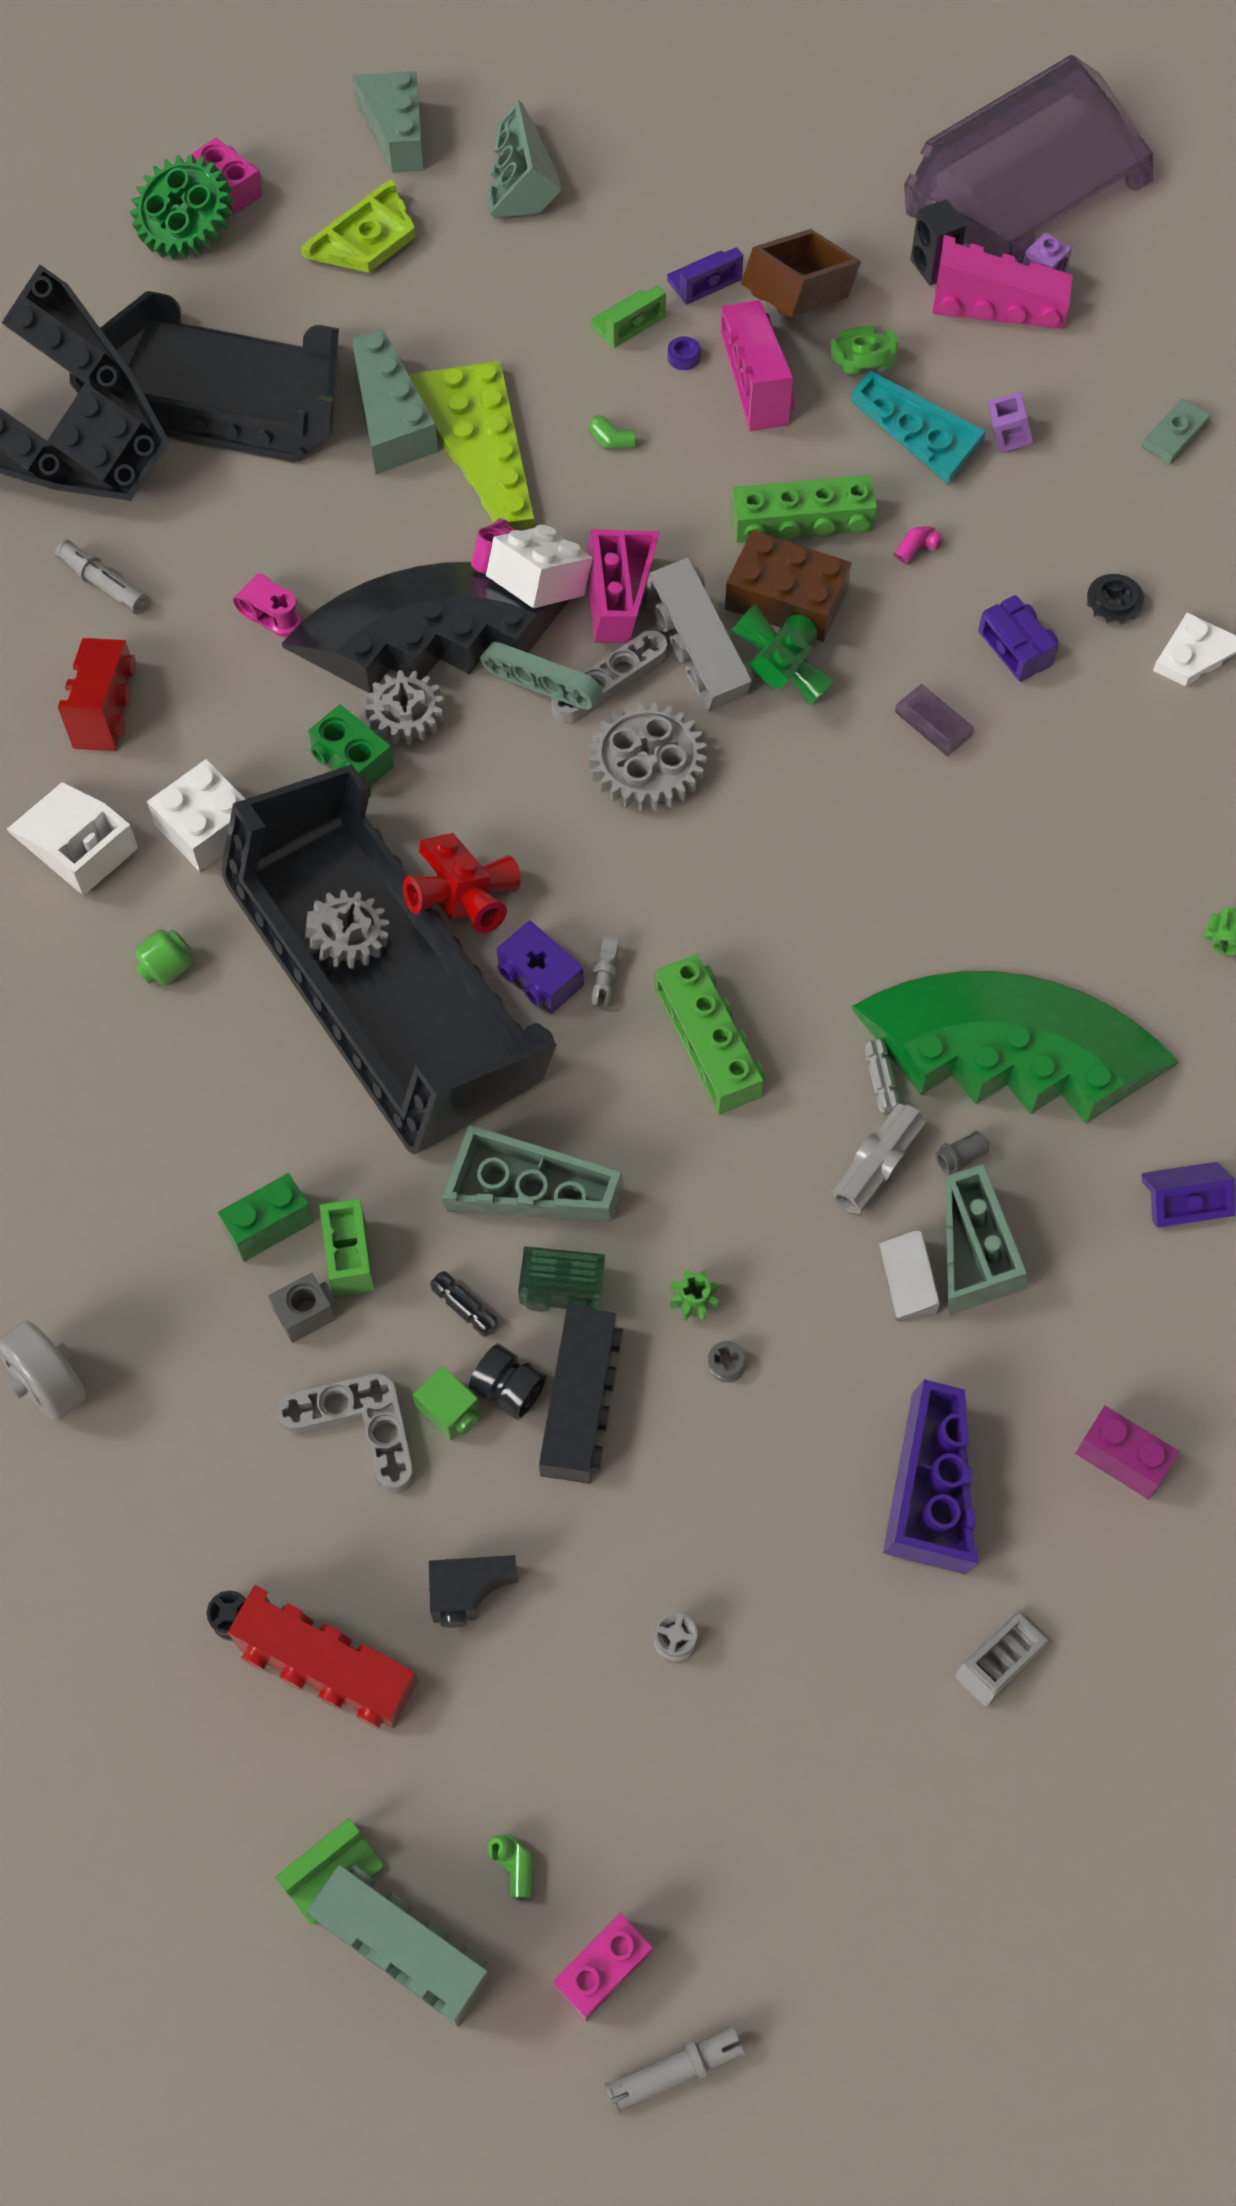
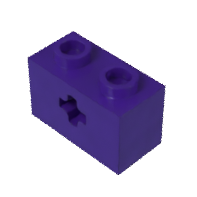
M531 920L526 922L497 947V968L500 974L508 982L513 983L515 981L520 985L532 1004L537 1007L542 1005L551 1014L584 986V967Z

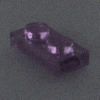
M922 683L896 704L895 713L947 757L973 735L974 727Z

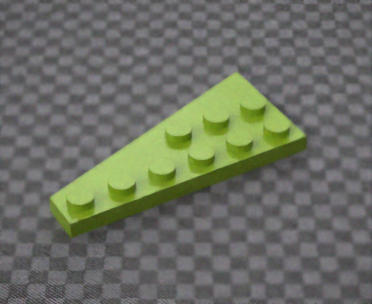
M495 361L408 374L435 422L437 438L455 465H459L464 473L465 480L470 487L475 489L481 499V504L493 522L503 518L509 522L510 527L516 530L534 528V515L501 362Z

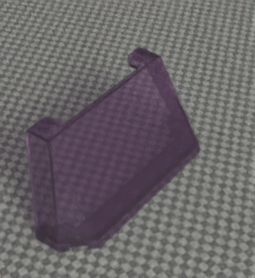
M1069 55L927 140L920 152L924 157L915 175L910 173L904 184L906 215L917 218L918 209L947 199L967 225L963 245L969 247L971 243L984 247L983 252L998 257H1001L1003 253L1014 256L1018 263H1022L1026 250L1035 242V232L1123 177H1125L1126 186L1132 190H1139L1152 182L1153 151L1101 74L1076 56Z

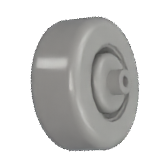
M28 1321L21 1322L0 1338V1359L14 1378L7 1385L18 1399L27 1394L35 1405L53 1420L63 1418L85 1400V1388L68 1363L74 1356L63 1342L56 1347L36 1325Z

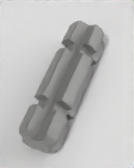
M881 1039L869 1041L866 1043L864 1051L867 1062L870 1063L868 1067L874 1092L878 1096V1099H876L878 1108L882 1114H888L901 1102L898 1091L895 1090L897 1086L890 1059L887 1058L886 1042Z

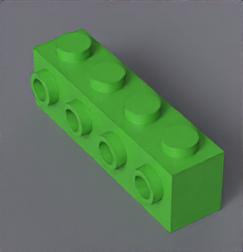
M871 475L733 487L731 512L736 542L740 543L747 541L752 530L779 539L872 531L875 525L877 505Z
M698 954L656 969L655 990L718 1114H722L761 1098L763 1082L766 1081V1076L759 1060L753 1061L748 1052L749 1042L745 1032L741 1027L736 1029L731 1019L733 1012L729 1001L725 996H719L715 988L717 986L716 978L709 965L704 966Z

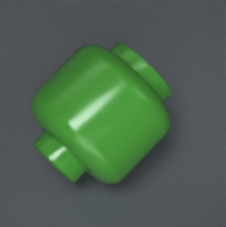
M158 929L135 949V956L139 963L134 968L147 983L151 984L156 980L159 984L168 986L191 966L189 955L193 951L174 929L169 932L164 929Z

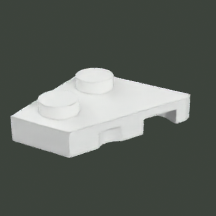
M1186 613L1156 661L1153 671L1183 686H1187L1198 680L1203 673H1210L1222 666L1224 660L1236 654V635Z

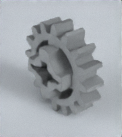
M400 670L397 673V678L392 679L386 674L384 675L385 684L381 685L376 682L372 684L374 693L366 694L367 705L365 706L366 718L369 719L370 729L372 731L378 730L379 737L385 739L390 735L394 745L399 742L400 738H404L407 745H412L413 737L417 736L421 741H425L426 731L431 733L437 732L436 722H443L444 700L443 696H440L439 686H431L429 676L418 680L417 671H413L410 677H404V673ZM404 703L406 704L407 712H403Z
M341 890L340 898L336 899L332 894H326L325 904L316 900L313 911H308L305 937L310 939V950L320 949L319 959L322 961L329 956L334 958L333 966L338 967L341 961H347L348 967L354 968L356 960H360L365 966L368 965L370 955L379 958L381 948L387 945L389 920H384V908L374 910L375 899L371 898L366 902L361 901L360 892H357L353 898H349L345 890Z

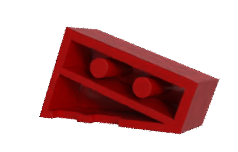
M82 638L73 663V670H77L75 679H67L65 688L67 691H70L68 700L59 701L58 710L73 749L116 751L118 739L123 737L125 733L123 710L124 706L128 707L130 704L131 692L128 682L129 677H134L135 656L130 655L126 640Z

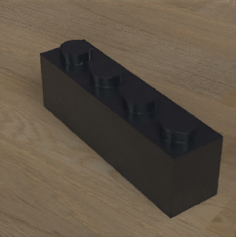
M567 1306L539 1461L540 1476L590 1484L592 1471L600 1472L603 1446L597 1445L599 1430L607 1431L610 1406L603 1405L605 1391L613 1392L617 1367L610 1366L612 1352L620 1353L623 1328L616 1327V1313Z

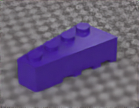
M924 1379L913 1391L883 1549L884 1554L961 1574L968 1573L979 1564L978 1550L975 1548L973 1529L976 1525L975 1512L971 1504L970 1485L972 1484V1472L968 1464L967 1445L969 1444L964 1389Z

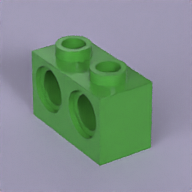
M360 1198L320 1204L328 1276L334 1297L375 1291L366 1221Z

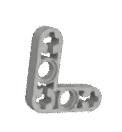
M380 1373L369 1374L285 1395L278 1402L276 1407L277 1419L281 1428L292 1435L304 1434L363 1420L374 1473L379 1486L385 1492L396 1494L407 1490L412 1484L414 1470L396 1389L388 1376ZM375 1386H380L382 1392L389 1391L382 1395L383 1401L375 1403L373 1397L362 1398L370 1396L373 1392L372 1388ZM358 1390L359 1396L362 1398L360 1399L362 1408L356 1409V1401L352 1391ZM335 1394L344 1395L348 1399L347 1408L339 1414L329 1413L325 1409L327 1399ZM316 1399L322 1416L315 1419V1414L312 1410L300 1414L301 1421L293 1422L291 1417H285L291 1414V1407L294 1405H298L301 1411L314 1409L311 1401ZM383 1423L393 1424L398 1430L396 1438L389 1443H381L374 1438L376 1428ZM394 1453L398 1468L401 1470L406 1469V1471L399 1474L400 1480L392 1482L390 1476H383V1474L389 1472L386 1454Z

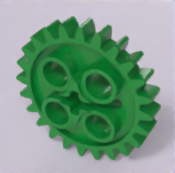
M189 154L186 162H184L180 155H177L175 164L172 165L165 159L164 169L162 170L157 166H153L155 175L153 177L143 176L147 184L146 186H137L136 189L141 196L131 200L137 207L130 211V214L135 219L132 222V226L137 231L136 235L151 252L156 251L162 258L167 253L172 260H175L178 252L184 259H187L189 250H193L197 256L200 255V246L202 244L210 249L211 243L209 239L214 237L220 240L221 236L217 230L219 228H228L223 218L233 215L228 207L234 203V200L230 196L232 188L227 183V178L213 162L208 164L202 156L196 161L192 154Z

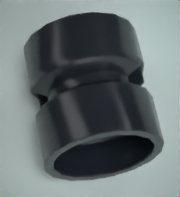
M496 1343L483 1356L470 1378L469 1389L487 1401L495 1398L498 1399L497 1405L499 1409L514 1419L520 1420L531 1409L541 1394L547 1381V1374L529 1362L524 1365L518 1364V1355L500 1343Z

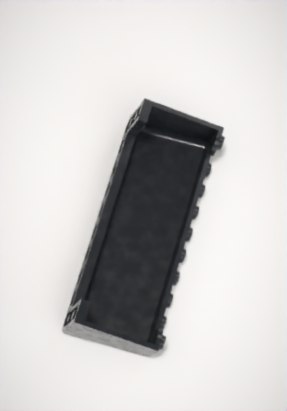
M352 764L233 803L222 862V875L228 890L404 1147L410 1153L417 1154L429 1149L543 1081L557 1046L552 1033L538 1023L527 1026L523 1031L521 1025L518 1022H514L504 1008L500 996L493 993L483 979L481 970L469 960L463 951L460 941L448 931L437 910L430 907L417 914L409 910L403 895V883L409 875L403 869L399 857L393 855L385 844L380 831L374 828L366 818L365 814L371 796V789L367 780L359 775ZM341 890H345L349 898H353L357 892H360L361 901L364 902L371 898L375 899L374 910L384 908V920H389L387 945L381 948L380 957L376 958L370 955L369 964L366 966L360 960H356L354 968H349L347 961H341L338 967L333 966L334 958L330 956L323 961L320 960V949L310 950V939L305 937L308 911H313L316 900L325 904L326 894H332L335 899L340 898Z

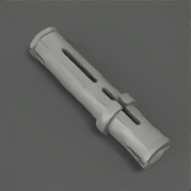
M68 539L63 540L57 546L55 551L57 556L55 557L75 570L77 577L85 582L90 581L124 605L133 614H139L144 610L148 603V596L101 564L100 558L92 553L87 554Z
M731 2026L728 2030L697 2044L693 2040L685 2043L686 2049L611 2083L604 2084L615 2114L698 2076L699 2080L708 2077L707 2071L738 2057L745 2056L734 2027Z

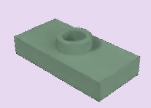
M1182 398L1144 438L1142 448L1171 464L1206 426L1210 414Z

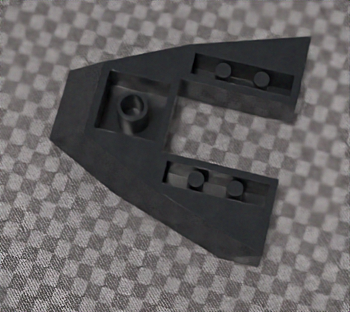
M39 264L1 323L85 384L48 440H45L0 408V474L53 490L131 501L170 442L134 374L66 282Z

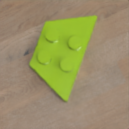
M389 179L301 246L302 256L306 259L370 273L416 238L415 227L410 216L406 213L403 200L398 196L394 180Z

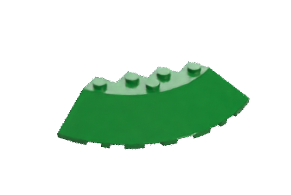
M961 971L936 974L900 983L852 1005L854 1013L875 1039H881L886 1042L888 1055L920 1095L953 1076L972 1101L978 1104L1007 1085L1029 1113L1032 1114L1062 1094L1082 1120L1088 1123L1176 1066L1179 1062L1154 1036L1112 1006L1079 990L1053 981L1023 974L996 971Z

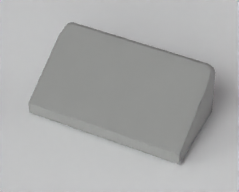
M922 1230L912 1231L879 1243L896 1320L936 1314L939 1307V1299Z

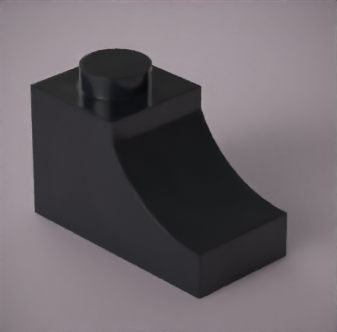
M515 1555L430 1560V1614L433 1622H441L442 1627L455 1628L467 1625V1620H476V1610L489 1593L501 1586L518 1583Z

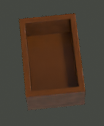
M808 229L754 246L741 285L752 291L751 293L754 297L765 300L775 306L781 315L792 318L848 298L861 260L814 230Z
M752 530L727 580L725 609L744 615L756 603L768 622L780 628L784 626L785 621L790 616L803 615L815 624L817 629L816 640L824 642L848 590L852 562Z

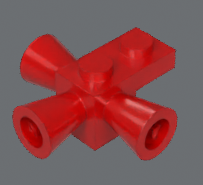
M454 833L421 839L419 853L434 869L437 876H407L405 878L403 895L409 910L417 914L438 904L451 920L469 916L475 930L479 933H489L497 929L506 918L507 908L488 892H516L519 889L521 876L515 859L510 855H506L481 866Z

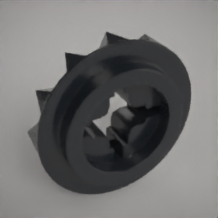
M1106 574L1098 577L1091 583L1087 592V606L1093 609L1094 617L1101 615L1105 617L1107 623L1111 620H1118L1122 625L1128 618L1135 619L1144 604V594L1141 587L1133 579L1121 574ZM1122 596L1120 604L1118 602L1108 604L1109 597L1115 599Z

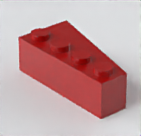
M254 1584L228 1631V1634L239 1650L243 1652L241 1659L264 1671L266 1665L280 1671L279 1679L294 1688L302 1690L306 1684L320 1691L317 1698L336 1709H341L343 1704L348 1705L359 1711L356 1717L371 1727L380 1729L383 1723L394 1728L418 1682L415 1672L365 1644H360L358 1649L350 1646L352 1640L343 1632L328 1624H322L319 1630L312 1626L314 1621L303 1614L304 1611L289 1603L283 1605L282 1609L272 1605L267 1598L268 1592Z

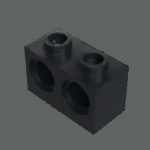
M947 199L927 205L917 211L910 260L929 286L937 282L944 235L956 238V244L963 246L967 225Z

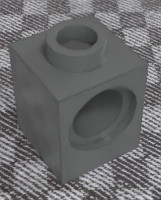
M312 1272L268 1295L272 1308L291 1343L335 1320L331 1306L337 1303L326 1281L318 1284ZM312 1300L315 1302L313 1308L308 1311L301 1312L296 1310L297 1305L302 1301Z

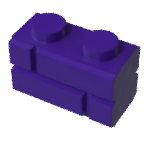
M1013 595L1002 601L1000 605L996 604L984 610L981 615L978 632L1020 682L1032 677L1036 672L1039 673L1052 666L1059 647L1058 639L1051 629L1045 630L1037 620V614L1030 604L1024 605L1018 596Z

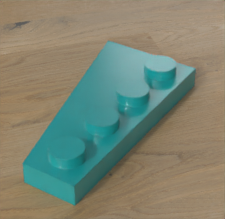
M869 371L852 391V403L947 484L951 482L984 441L985 430L872 371Z

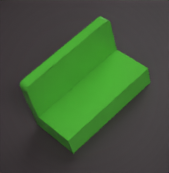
M659 285L647 292L638 290L591 318V326L615 348L666 317V292Z
M350 1818L346 1819L275 1876L285 1892L292 1898L304 1917L312 1925L317 1922L306 1911L338 1865L347 1871H350L353 1865H356L372 1878L383 1869V1863Z

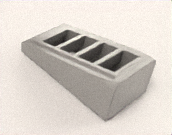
M1017 1611L962 1663L955 1676L981 1704L988 1706L1048 1646L1050 1641ZM1012 1630L1031 1647L1028 1651L1009 1634ZM1001 1643L1018 1659V1661L1015 1662L998 1646V1644ZM989 1655L1005 1673L1002 1674L985 1657Z

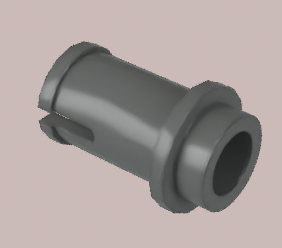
M976 1130L950 1145L948 1143L942 1144L940 1150L935 1153L938 1165L945 1173L950 1171L957 1173L961 1170L962 1165L981 1155L987 1154L989 1146L983 1134Z

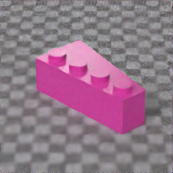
M944 235L932 314L1064 329L1070 305L1071 274L1033 262L1026 266L1018 263L1014 256L1004 253L1001 257L983 252L984 247L972 243L969 247L955 243L956 238Z
M760 300L721 306L720 333L749 431L789 425L790 410L795 409V399L792 391L793 376L772 329L769 313H765Z

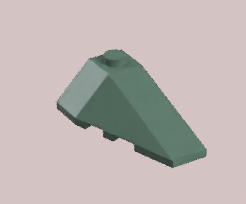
M518 100L497 125L494 152L498 154L496 164L491 167L490 175L495 178L494 186L488 188L487 193L490 215L494 218L541 213L547 205H552L557 200L562 190L558 172L523 103Z

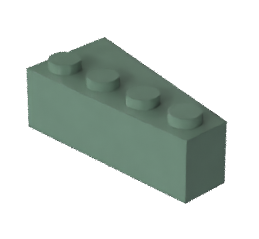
M382 328L352 339L356 372L375 475L437 453L438 444L435 422L384 329Z
M469 1125L444 1190L442 1200L449 1212L611 1222L624 1183L621 1171Z
M338 1865L306 1913L453 2024L459 2026L490 1979L488 1971L484 1969L487 1962L466 1946L460 1952L446 1942L450 1935L431 1920L427 1919L424 1925L409 1915L412 1907L394 1893L390 1892L386 1898L371 1888L376 1880L356 1865H353L350 1871Z

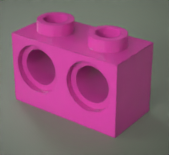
M217 137L191 153L196 161L202 156L208 164L213 162L227 178V183L232 188L230 196L234 200V203L228 207L232 211L233 216L263 196L260 184L261 175L257 167L251 162L248 163L238 155L232 146L225 145Z
M620 1912L553 1980L554 1986L578 2013L587 2020L652 1954L653 1947Z

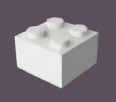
M537 525L532 529L523 531L513 530L509 534L495 536L493 538L486 576L530 607L537 608L584 596L593 557L581 550L578 544L568 541L557 534L554 528L547 525Z
M205 759L149 799L147 804L155 826L201 872L224 855L233 803L245 800V798Z

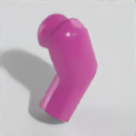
M931 526L912 528L895 551L894 556L902 563L908 564L915 552L920 548L927 547L931 551L937 550L942 543L943 536Z

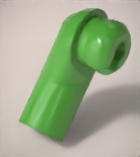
M601 415L591 419L589 431L602 447L607 449L635 448V430L618 431L607 418Z
M511 1835L494 1836L488 1843V1854L490 1858L498 1862L511 1874L510 1898L532 1899L533 1856L531 1852Z

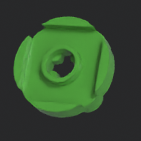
M854 327L839 332V339L837 341L834 337L831 340V357L836 363L843 365L845 373L857 374L862 372L863 368L878 367L887 369L895 365V359L898 355V336L890 330L885 329V335L876 333V327Z

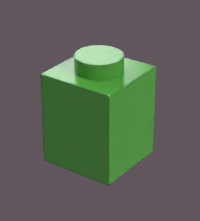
M443 1366L412 1395L416 1409L450 1440L458 1433L462 1435L467 1433L479 1419L477 1415L480 1412L478 1398Z

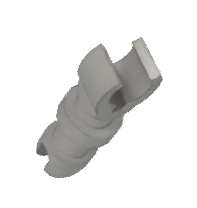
M603 934L602 941H600L598 964L593 969V975L596 977V983L592 990V1003L594 1006L597 1004L598 996L604 998L603 1008L610 1003L612 992L610 987L611 980L616 977V968L613 966L618 937Z

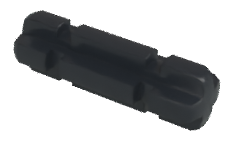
M441 1271L430 1282L431 1290L441 1299L445 1297V1303L468 1324L472 1322L473 1328L481 1336L487 1337L498 1326L497 1317L488 1309L483 1310V1304L461 1284L456 1285L455 1279L449 1273Z

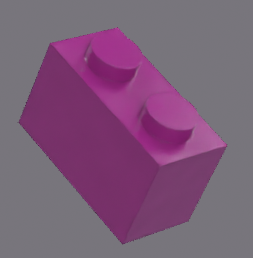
M1106 1405L1102 1408L1075 1452L1076 1455L1146 1499H1149L1157 1489L1179 1453L1177 1449Z

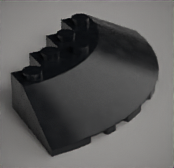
M444 562L422 565L391 572L366 581L340 594L300 623L282 642V647L352 685L371 693L373 691L372 684L374 682L379 683L390 669L396 672L402 670L405 677H410L413 671H417L418 680H422L439 660L470 675L481 661L482 653L492 642H500L529 653L569 600L532 608L487 577L486 574L476 571L471 566V562Z

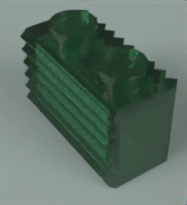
M524 1246L518 1287L519 1303L537 1312L549 1311L550 1307L567 1309V1306L601 1310L606 1268L605 1254Z

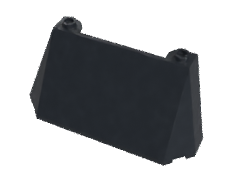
M152 291L144 292L100 327L134 374L164 433L168 437L296 462L332 434L339 328L324 325L311 326L303 336L302 347L181 323V308L178 302L170 295ZM69 372L70 384L79 393L85 383Z

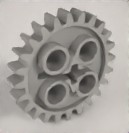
M638 702L637 711L634 712L625 705L623 706V716H619L612 711L610 713V723L601 720L600 732L593 731L592 743L589 744L588 757L589 769L592 770L593 782L600 781L601 793L610 790V800L612 802L623 797L624 808L630 806L633 801L637 802L639 811L643 810L645 803H650L653 810L657 811L658 802L662 801L671 808L674 796L681 801H685L686 790L695 792L696 781L703 780L704 769L707 766V744L702 743L703 733L702 731L695 732L694 720L684 723L683 711L672 716L670 705L663 712L658 711L656 702H653L650 710H645L643 704ZM672 763V764H676V765H675V766H669V765H666V764ZM639 775V776H643V777H641V778H635V777H633V776Z

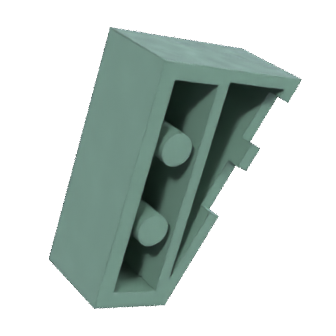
M416 71L353 75L357 107L367 120L370 132H373L376 137L378 147L391 172L424 171Z
M984 1164L945 1177L948 1304L950 1315L1027 1289V1272Z

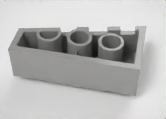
M689 557L649 573L641 604L646 612L654 610L657 621H655L657 630L663 635L668 633L670 636L672 654L677 662H686L688 665L686 667V676L706 709L710 711L745 696L752 683L753 675L747 661L741 660L736 651L737 644L730 629H725L720 620L721 612L714 598H709L704 588L705 581L700 569L694 568Z

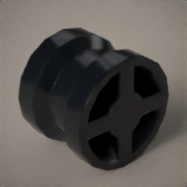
M236 1591L220 1592L212 1598L207 1607V1620L215 1633L223 1640L233 1641L228 1634L232 1623H225V1621L234 1622L246 1600L245 1596Z

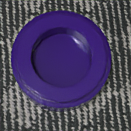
M686 336L673 339L668 345L667 359L669 364L678 370L693 369L699 364L701 359L700 344L695 339Z

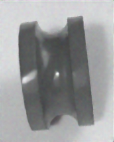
M722 1341L715 1344L708 1355L711 1374L722 1382L738 1380L745 1370V1354L742 1348L731 1341ZM724 1353H729L730 1359H738V1363H732L733 1368L730 1370H725L723 1364L715 1363L716 1360L721 1361V1355Z

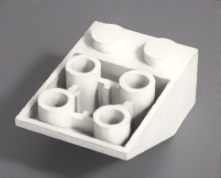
M63 782L7 828L12 836L83 896L138 849L133 831L128 822L105 803Z

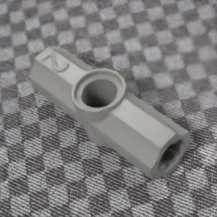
M898 1103L877 1133H871L865 1139L853 1159V1165L832 1192V1197L841 1208L849 1213L860 1215L874 1198L882 1184H888L893 1179L906 1157L905 1153L926 1126L927 1121L921 1116L920 1111L909 1104L902 1105Z

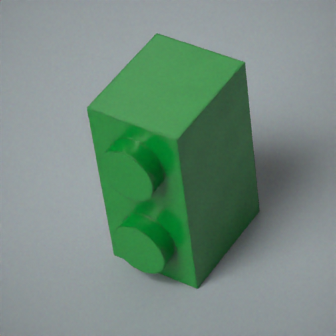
M290 1173L283 1175L217 1212L225 1232L243 1262L314 1223L309 1204Z

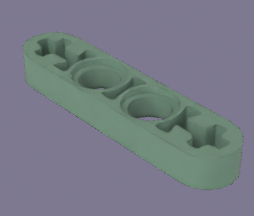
M492 642L480 657L481 663L492 675L581 709H591L602 695L600 685L591 676L500 642Z

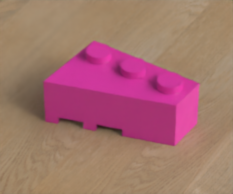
M590 530L586 553L592 556L593 560L587 584L594 642L627 643L630 641L660 531Z

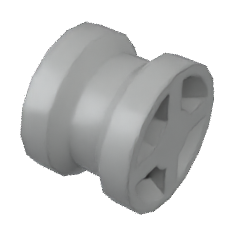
M671 1612L661 1617L654 1628V1647L658 1655L668 1662L679 1663L687 1660L693 1654L697 1642V1628L693 1620L681 1612Z

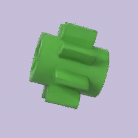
M1223 908L1219 911V915L1212 913L1210 921L1207 922L1204 938L1213 939L1211 946L1218 953L1225 955L1236 954V908Z
M686 1269L684 1270V1279L681 1283L678 1281L671 1282V1291L677 1295L671 1298L670 1306L671 1308L680 1307L683 1311L684 1321L690 1316H699L702 1321H705L708 1307L715 1310L718 1309L719 1300L711 1295L719 1291V1283H709L706 1278V1270H703L700 1274H691ZM694 1291L695 1295L701 1296V1298L695 1299L693 1294L688 1295V1292Z

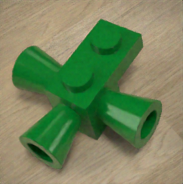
M755 603L731 629L732 632L760 649L748 666L774 690L777 687L781 689L791 678L807 703L811 705L834 681L833 677L804 660L812 650L810 645L815 642L817 637L816 626L808 617L792 615L776 633Z

